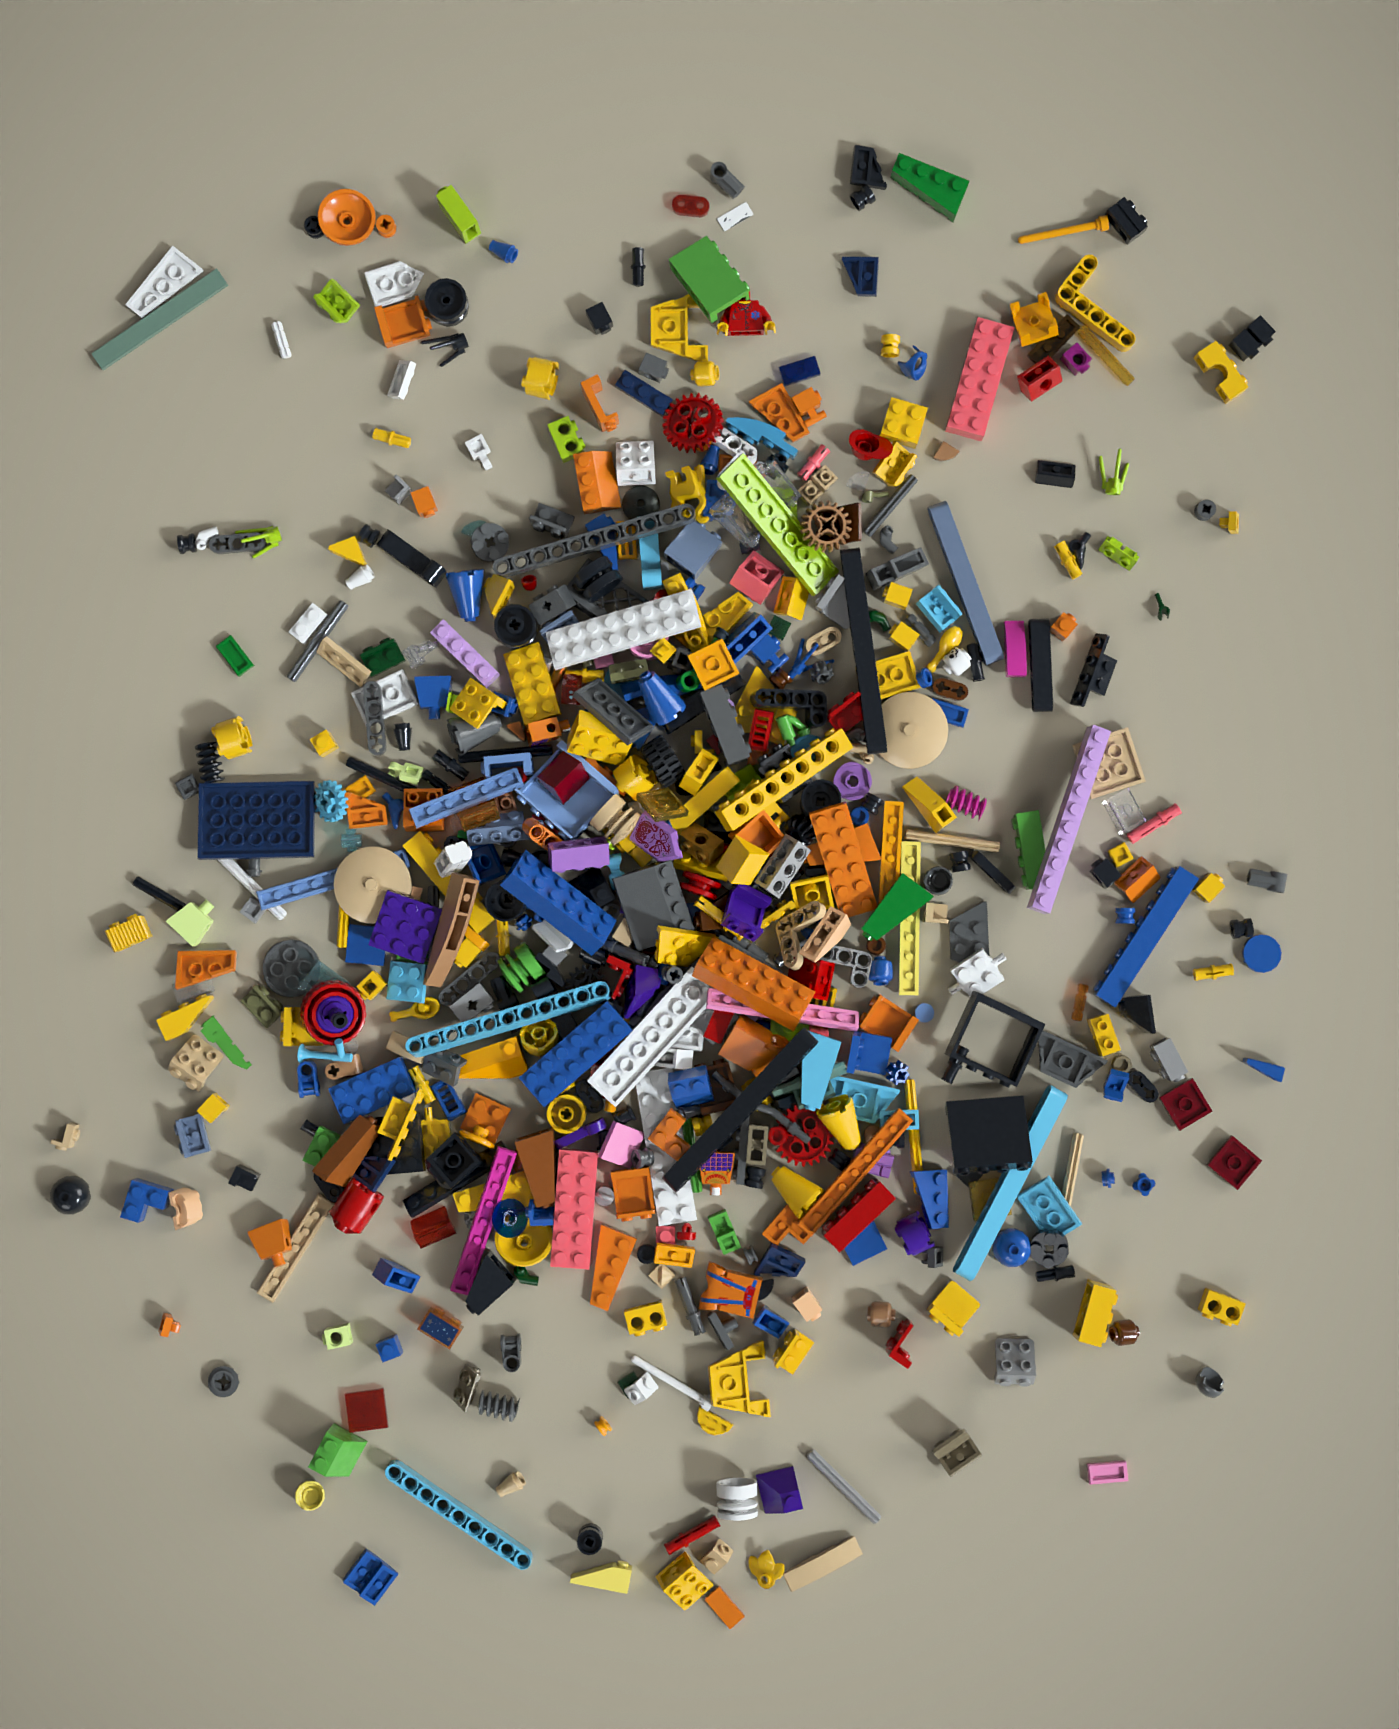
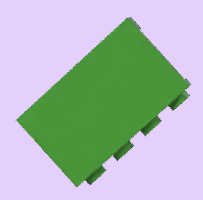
M707 236L669 259L670 270L711 324L718 320L717 313L741 298H744L746 301L750 299L748 284L740 280L738 271L734 267H730L725 254L721 255L715 241H711Z

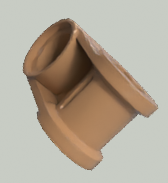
M359 1054L353 1055L352 1062L335 1061L328 1064L325 1068L326 1076L332 1080L364 1073ZM333 1066L339 1068L336 1077L335 1074L330 1073L333 1070Z

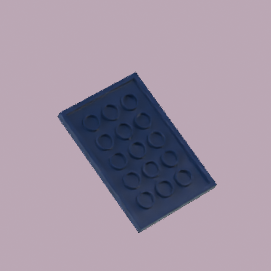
M315 782L199 783L197 859L314 858Z

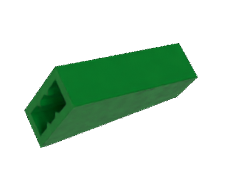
M902 873L861 927L862 935L869 941H872V939L877 941L929 902L934 896Z

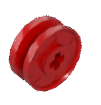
M684 870L683 876L690 881L689 883L680 882L679 884L682 889L698 896L702 895L704 898L716 900L717 895L710 892V889H720V883Z

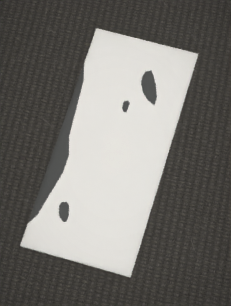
M747 202L717 218L725 232L754 214Z

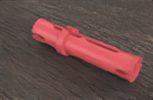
M1174 803L1166 810L1157 812L1156 816L1126 835L1130 842L1134 844L1162 825H1167L1171 819L1182 814L1178 805Z

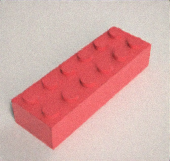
M980 317L977 318L945 432L982 441L1015 327Z
M559 1149L550 1267L588 1270L590 1268L599 1151Z

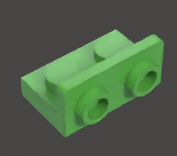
M320 1125L302 1161L316 1166L341 1135Z

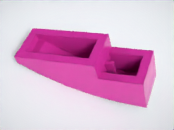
M1004 621L1006 677H1025L1027 675L1024 621Z

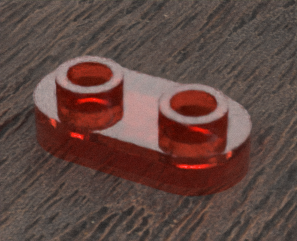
M677 195L672 201V209L675 214L680 216L701 218L709 213L710 204L706 198L701 196ZM682 201L685 205L679 206L678 203ZM701 203L704 206L703 208H698L697 204Z

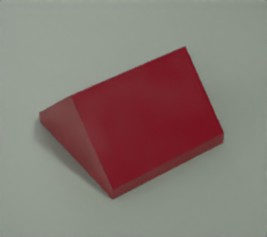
M562 751L536 777L562 805L590 779L582 763L565 751Z

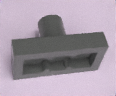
M715 1312L708 1313L706 1317L724 1349L729 1350L733 1348L734 1345L727 1333L739 1326L735 1318L732 1316L721 1323Z

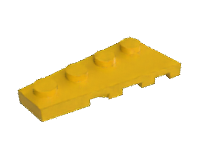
M524 1171L509 1175L498 1210L526 1208L529 1206V1201L533 1199ZM485 1183L453 1193L458 1212L476 1211Z

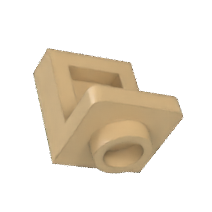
M67 1124L63 1140L53 1139L50 1144L56 1145V1149L67 1151V1148L74 1147L75 1141H78L80 1136L79 1124Z
M718 1539L714 1547L702 1557L700 1563L715 1575L728 1563L733 1550L721 1539Z

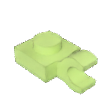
M391 762L388 767L390 769L388 774L394 777L399 776L401 781L418 785L424 768L405 762L404 766Z

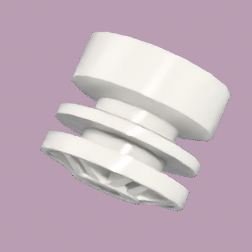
M741 1477L717 1481V1496L724 1499L717 1502V1507L720 1508L717 1511V1517L724 1520L741 1521L758 1516V1509L755 1508L758 1502L749 1499L757 1496V1481L755 1479Z

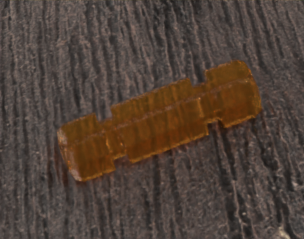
M1078 984V994L1075 997L1073 1006L1075 1010L1072 1012V1020L1082 1021V1011H1084L1087 998L1085 995L1088 993L1089 988L1086 984Z

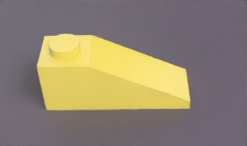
M625 1561L608 1563L573 1573L570 1583L627 1594L632 1566Z

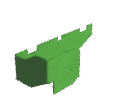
M215 1015L211 1016L202 1024L201 1027L204 1028L200 1031L209 1042H216L234 1065L247 1070L252 1064L245 1062L243 1059L244 1054L235 1044L232 1045L233 1041L215 1019Z

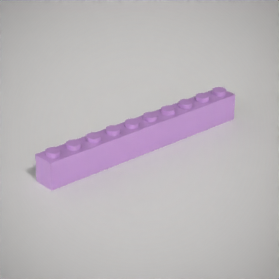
M1091 725L1086 729L1027 905L1028 909L1042 914L1051 913L1111 733L1107 729L1096 725Z

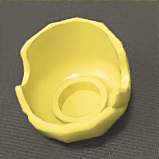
M314 1480L301 1483L295 1491L296 1503L306 1511L319 1508L325 1499L323 1487Z

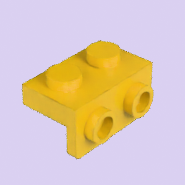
M893 441L892 454L887 458L881 459L872 473L886 485L897 487L903 482L906 472L914 466L917 455L908 452L898 442Z

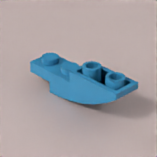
M738 417L727 418L725 424L727 430L735 435L737 433L743 436V440L750 445L755 444L757 446L763 440V444L770 449L775 448L787 460L789 458L794 460L798 450L784 441L786 433L758 420Z

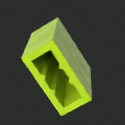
M452 185L442 187L436 195L439 207L465 244L481 234L478 221Z

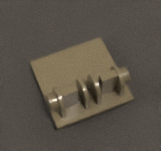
M465 1364L464 1369L460 1372V1382L458 1388L453 1393V1401L464 1412H467L469 1404H472L474 1393L476 1392L474 1387L478 1386L476 1383L479 1382L481 1376V1369L476 1367L472 1369L467 1364Z

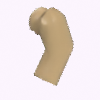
M851 743L854 748L849 750V752L858 753L865 764L873 762L874 755H868L866 745Z

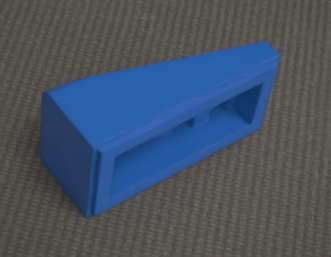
M1246 1057L1243 1058L1242 1062L1274 1081L1282 1082L1285 1071L1284 1067Z
M442 1081L430 1086L449 1121H453L467 1113L453 1086ZM446 1085L448 1086V1088L440 1093L438 1092L439 1089L443 1088ZM451 1092L452 1095L442 1099L443 1096ZM455 1099L456 1102L446 1106L448 1102ZM457 1106L459 1107L458 1109L450 1113L452 1109L456 1108Z

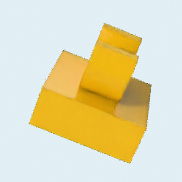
M1229 511V518H1219L1220 528H1228L1230 534H1238L1239 514L1237 511Z
M665 638L660 639L650 650L663 664L677 651Z

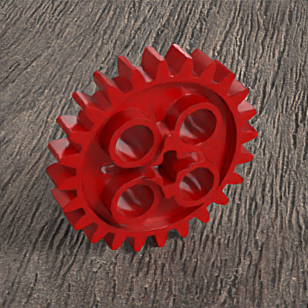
M690 393L689 398L683 395V400L681 401L676 398L677 404L670 403L672 409H666L665 412L668 416H663L665 423L662 424V427L665 429L663 433L667 436V441L671 442L673 448L677 446L679 451L684 448L686 453L690 449L696 453L697 448L703 451L704 445L710 448L709 442L716 443L715 436H721L718 430H723L721 424L724 422L723 413L718 403L715 404L713 398L709 400L707 395L701 398L700 393L696 397ZM690 411L688 414L682 415L684 412ZM707 413V416L701 417L702 414ZM685 428L683 432H678L680 429ZM699 431H703L702 434L696 435Z
M794 1105V1111L787 1109V1115L782 1113L792 1123L798 1124L797 1119H801L804 1132L808 1133L810 1138L818 1137L820 1139V1145L817 1147H812L809 1141L807 1143L809 1152H806L803 1141L796 1135L793 1136L788 1133L787 1141L776 1149V1152L783 1151L781 1158L788 1156L787 1163H790L793 1159L795 1166L799 1162H801L803 1167H805L806 1162L813 1166L812 1160L815 1159L820 1163L819 1156L826 1158L824 1151H831L827 1146L828 1144H834L833 1141L829 1140L830 1137L834 1136L829 1133V1130L816 1114L817 1108L815 1111L805 1108L798 1109ZM808 1118L815 1120V1126L811 1129L806 1128L804 1124ZM776 1119V1122L779 1124V1126H783L786 1129V1127ZM793 1143H801L802 1148L799 1152L791 1150Z

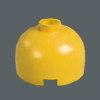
M551 1019L523 1026L520 1030V1040L524 1049L529 1054L538 1057L544 1056L558 1044L559 1032L556 1024Z

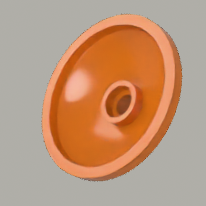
M352 189L333 191L323 199L319 206V226L324 235L334 243L345 246L359 244L370 236L375 226L376 216L374 207L369 199L358 191ZM344 220H349L350 223L345 224Z

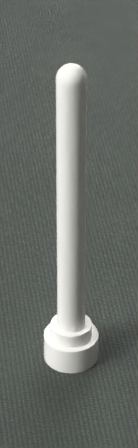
M636 1355L631 1357L632 1363L699 1402L702 1409L707 1412L712 1406L709 1394L707 1396L706 1394L698 1393Z

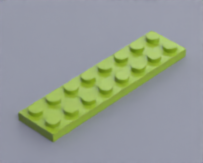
M744 453L740 454L716 478L812 596L817 595L830 579L839 572L828 556L821 552L820 547L815 551V544L809 547L807 544L810 540H803L806 533L801 534L800 530L804 527L800 526L797 518Z

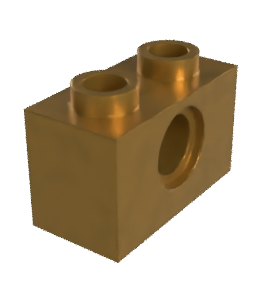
M693 822L680 834L679 847L684 852L695 857L699 862L710 866L723 854L724 840L696 822Z

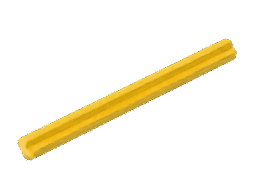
M906 1079L904 1083L906 1109L917 1110L914 1079ZM919 1129L908 1130L912 1171H921L923 1168ZM913 1178L914 1193L917 1194L916 1189H915L916 1184H915V1181H914V1178Z

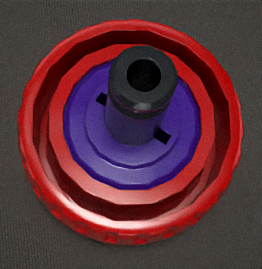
M332 979L321 981L313 985L302 999L300 1005L302 1024L307 1033L322 1044L335 1046L334 1041L338 1038L343 1040V1044L348 1043L361 1032L365 1024L366 1005L360 993L347 982Z

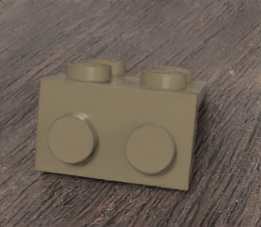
M965 1429L955 1430L950 1434L951 1437L949 1439L939 1441L932 1450L950 1477L982 1456Z

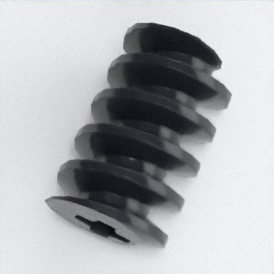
M207 742L195 746V750L200 751L196 754V757L202 758L197 763L203 766L199 769V772L204 773V775L200 776V780L206 781L204 783H214L225 779V777L219 776L224 770L218 769L222 762L216 761V759L221 757L219 754H215L217 747L213 744L217 742Z

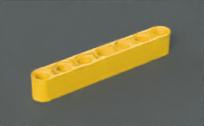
M728 766L669 818L672 828L677 831L678 836L741 781ZM638 846L629 853L640 867H644L653 859V857Z

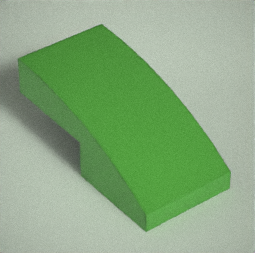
M726 1209L709 1215V1222L723 1255L741 1248Z

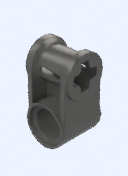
M519 1333L516 1336L501 1335L503 1367L508 1372H515L522 1363L521 1334ZM509 1358H515L517 1360V1366L510 1367L507 1363V1360Z

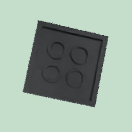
M416 1113L413 1122L409 1121L406 1127L409 1129L405 1140L401 1139L398 1145L401 1147L397 1158L393 1157L396 1162L387 1175L426 1171L420 1113ZM382 1116V1117H374V1118H376V1119L378 1120V1122H377L378 1125L381 1124V1121H382V1119H383L384 1116ZM379 1134L367 1152V1156L388 1158L387 1156L394 1139Z

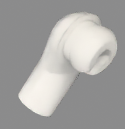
M216 526L198 533L195 540L198 550H204L210 538L219 536Z

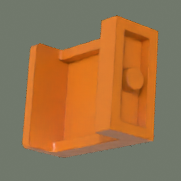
M418 295L415 296L414 300L383 308L382 305L374 307L387 348L431 336L429 330L432 329L430 319L425 318L424 314L427 308L424 300L420 301Z
M598 374L580 382L582 392L602 432L615 430L619 424L617 412L606 416L595 396L596 393L603 390Z
M881 994L877 997L874 995L868 1004L870 1009L867 1013L863 1012L859 1018V1027L871 1034L891 1037V1048L899 1052L919 1019L904 1011Z
M645 1166L639 1169L630 1168L611 1171L617 1219H621L624 1222L633 1220L635 1216H640V1219L651 1218L652 1214H655V1204L650 1168Z

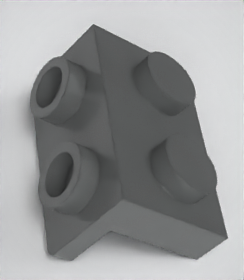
M443 1050L424 1056L422 1072L454 1087L458 1084L460 1069L466 1065L467 1060L458 1054Z

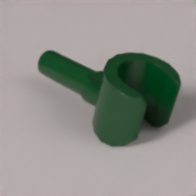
M1156 593L1155 597L1159 607L1157 617L1161 621L1162 614H1165L1167 619H1169L1170 609L1164 606L1160 594Z

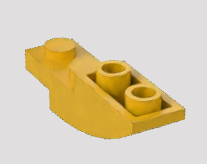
M681 573L662 580L668 596L689 590ZM695 595L694 598L702 627L683 632L691 652L709 645L705 623Z

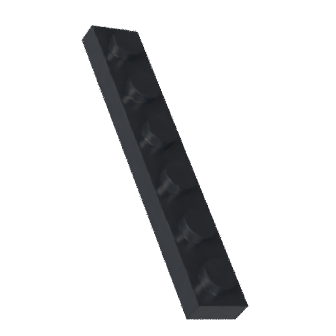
M501 1140L494 1144V1149L488 1148L479 1153L478 1155L483 1163L453 1188H442L435 1180L404 1199L403 1203L411 1218L416 1217L488 1173L497 1147L506 1148L503 1141Z

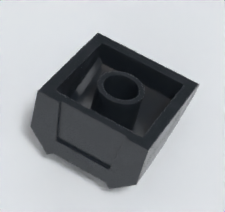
M459 1133L451 1135L425 1160L428 1172L442 1188L446 1189L453 1188L483 1163L481 1157Z

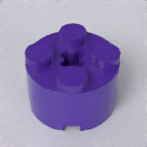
M918 1211L897 1220L896 1227H894L898 1237H902L904 1240L903 1247L907 1255L912 1254L915 1256L935 1246L934 1241L930 1242L929 1237H931V1233L924 1219L917 1217L919 1215Z

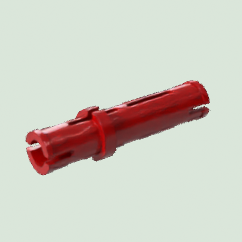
M714 1515L687 1532L679 1533L678 1537L664 1543L668 1554L671 1555L684 1546L685 1548L689 1547L690 1543L721 1527Z

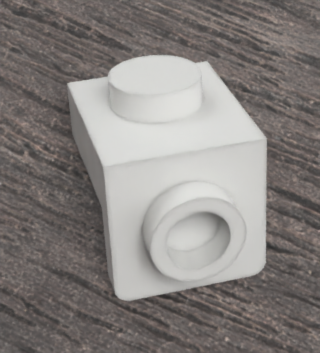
M646 1372L633 1384L626 1387L624 1392L631 1402L637 1405L646 1400L659 1387L650 1374Z

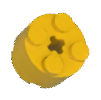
M529 357L527 361V374L523 376L521 386L525 387L527 395L550 400L549 395L553 396L557 386L558 375H555V369L559 370V364L547 359Z
M240 716L216 723L211 728L212 734L218 742L217 751L219 755H224L228 760L252 752L249 747L253 746L252 738L248 727H243L241 724L244 720Z
M635 754L628 757L613 771L618 790L626 792L635 801L654 787L658 782L657 776L653 769L649 771L646 767L648 763Z
M573 1094L557 1096L552 1100L547 1109L549 1124L555 1131L563 1134L577 1131L585 1122L587 1115L585 1104L578 1096ZM566 1108L572 1113V1116H569L567 1119L562 1114V1111H565Z

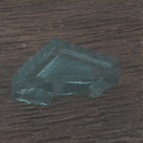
M481 520L471 522L462 529L461 533L471 537L474 530L486 522Z

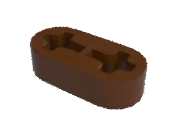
M939 678L932 685L933 693L943 698L962 701L968 695L966 685L959 682ZM942 682L944 687L949 688V691L942 690V692H938L936 685ZM961 687L964 695L957 697V693L952 692L951 689L957 690Z

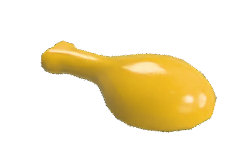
M950 627L943 633L939 642L938 653L926 665L930 672H935L943 657L953 648L959 646L962 639L960 627Z
M425 997V1003L414 1002L406 1010L391 1011L389 1013L390 1021L396 1022L398 1019L410 1016L423 1020L432 1018L439 1011L440 1004L435 998Z

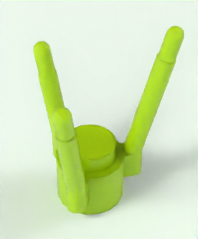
M1121 448L1118 449L1114 478H1108V482L1106 481L1103 458L1099 456L1102 489L1105 490L1107 495H1120V492L1123 491L1129 463L1125 464L1121 479H1118Z
M278 526L237 530L235 534L264 533L241 539V543L265 538L266 543H271L252 555V558H256L268 550L279 546L278 542L282 541Z

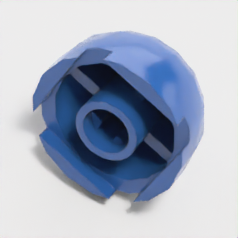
M1007 1228L1000 1231L992 1244V1251L995 1258L1002 1265L1018 1267L1029 1259L1031 1243L1022 1231L1016 1228Z

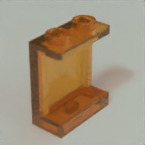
M480 777L475 780L466 782L464 784L455 786L453 788L448 789V793L457 791L459 789H462L464 787H467L469 785H472L485 779L484 777ZM493 799L456 813L464 832L501 819Z

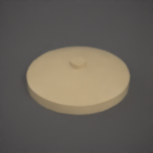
M904 692L890 697L882 704L887 741V753H879L883 759L900 768L915 769L931 763L940 755L947 742L948 723L943 710L933 699L916 692Z
M364 847L350 853L339 865L334 878V892L338 904L347 915L364 923L376 924L387 890L407 897L411 895L412 880L408 867L398 855L381 847Z

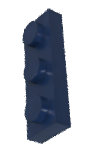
M627 370L623 371L615 384L617 389L662 417L666 413L665 410L670 407V403L673 402V399Z

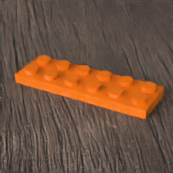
M846 801L809 812L838 910L847 914L848 918L875 910L877 903Z

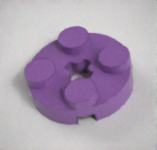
M849 762L843 764L836 771L833 784L838 787L841 798L856 801L863 798L869 792L872 785V777L868 769L857 762ZM850 776L858 780V783H855V787H851V784L847 783L850 780Z

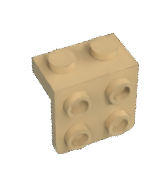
M192 1035L172 1058L168 1071H170L173 1077L184 1081L190 1089L200 1092L204 1087L207 1077L223 1060L224 1055L199 1036Z

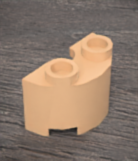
M180 1188L168 1192L170 1204L176 1209V1215L173 1217L175 1230L195 1224L198 1220H201L203 1213L198 1191Z

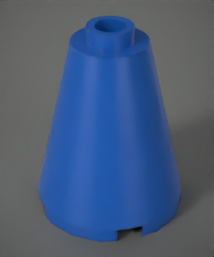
M484 569L445 573L460 618H464L465 622L476 621V617L480 615Z
M645 671L639 676L638 683L653 725L655 723L659 726L667 724L678 717L677 712L685 710L686 705L684 701L654 671Z

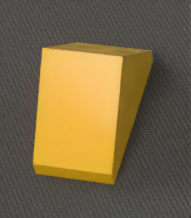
M355 536L329 545L328 550L331 553L358 565L365 566L367 564Z

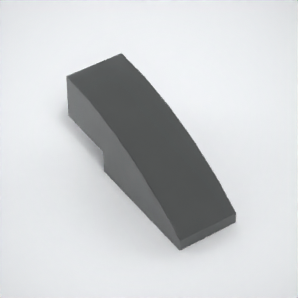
M920 547L870 569L866 576L874 591L928 566L929 562Z

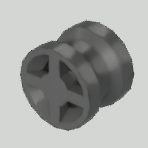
M1211 500L1201 501L1194 509L1195 517L1200 521L1209 520L1215 515L1216 505Z
M646 1147L642 1150H633L631 1153L633 1166L636 1169L643 1166H652L654 1154L651 1148Z

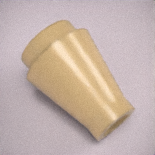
M519 1471L512 1472L496 1487V1491L500 1497L522 1490L523 1486L526 1485L525 1479Z

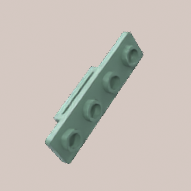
M836 1062L834 1064L830 1079L847 1073L844 1062ZM802 1076L786 1084H779L772 1092L775 1100L794 1093L799 1109H803L805 1104L801 1103ZM830 1080L823 1101L836 1096Z

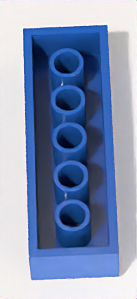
M527 850L513 863L500 884L505 890L591 956L604 945L617 921L566 880L552 872L549 867Z
M607 1001L522 1074L519 1079L541 1105L545 1107L631 1033L633 1029L611 1003Z

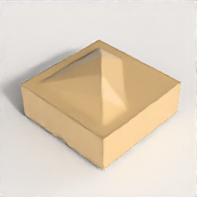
M659 1264L648 1276L663 1289L675 1277V1274L666 1265Z

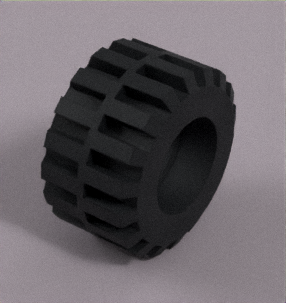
M659 735L641 746V753L663 787L667 788L684 777L685 770L663 736Z

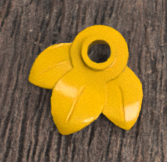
M768 1549L762 1552L758 1558L755 1556L749 1557V1569L757 1577L758 1584L762 1588L769 1589L773 1587L775 1581L783 1576L784 1564L775 1563Z

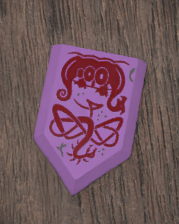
M646 809L638 820L630 836V841L658 862L683 858L677 841L679 839L677 831L649 809Z

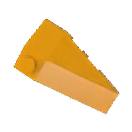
M518 1036L460 1055L467 1060V1063L461 1067L459 1079H511L524 1074L529 1068Z

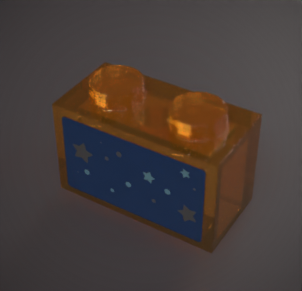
M431 1306L417 1330L450 1350L464 1326L461 1325L462 1322L457 1318H449L444 1315L445 1311L437 1306L433 1308Z

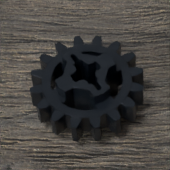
M582 965V970L575 967L576 973L569 972L572 978L566 979L570 986H566L565 989H574L573 985L581 987V983L585 982L587 978L589 984L594 983L592 975H595L598 981H602L605 975L598 974L599 968L593 971L592 965L588 969H586L585 965ZM586 972L584 978L580 980L575 979L579 974ZM600 988L597 991V995L602 996L600 994L601 991L606 992V989ZM581 994L578 1000L585 1001L587 994Z

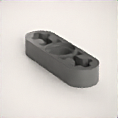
M261 534L219 535L210 539L209 547L216 554L254 552L263 549L266 545L265 538L259 539L261 542L258 543L257 547L253 543H248L249 547L246 548L247 542H245L240 548L236 549L232 545L235 539H245ZM226 539H229L228 546L230 549H228L226 545L220 546L219 550L216 547H214V544H217L218 540L222 544L227 543Z

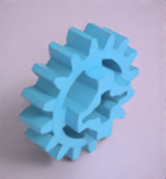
M328 780L319 783V787L315 788L317 793L314 795L316 799L315 805L317 806L315 811L320 812L319 817L324 818L325 822H335L343 819L342 815L347 814L344 809L348 808V805L345 804L348 798L344 796L346 790L342 791V785H337V781Z

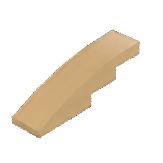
M851 1536L836 1546L832 1545L818 1555L810 1556L784 1572L783 1577L790 1591L793 1592L863 1555L855 1536Z

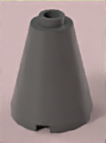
M494 713L488 714L479 729H476L460 717L447 719V728L451 741L458 745V748L455 750L460 756L500 732V727H502L499 716H495Z

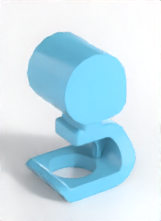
M621 853L609 855L610 865L607 866L611 871L609 880L612 891L616 890L612 879L625 874V872L620 871L619 866L622 860Z

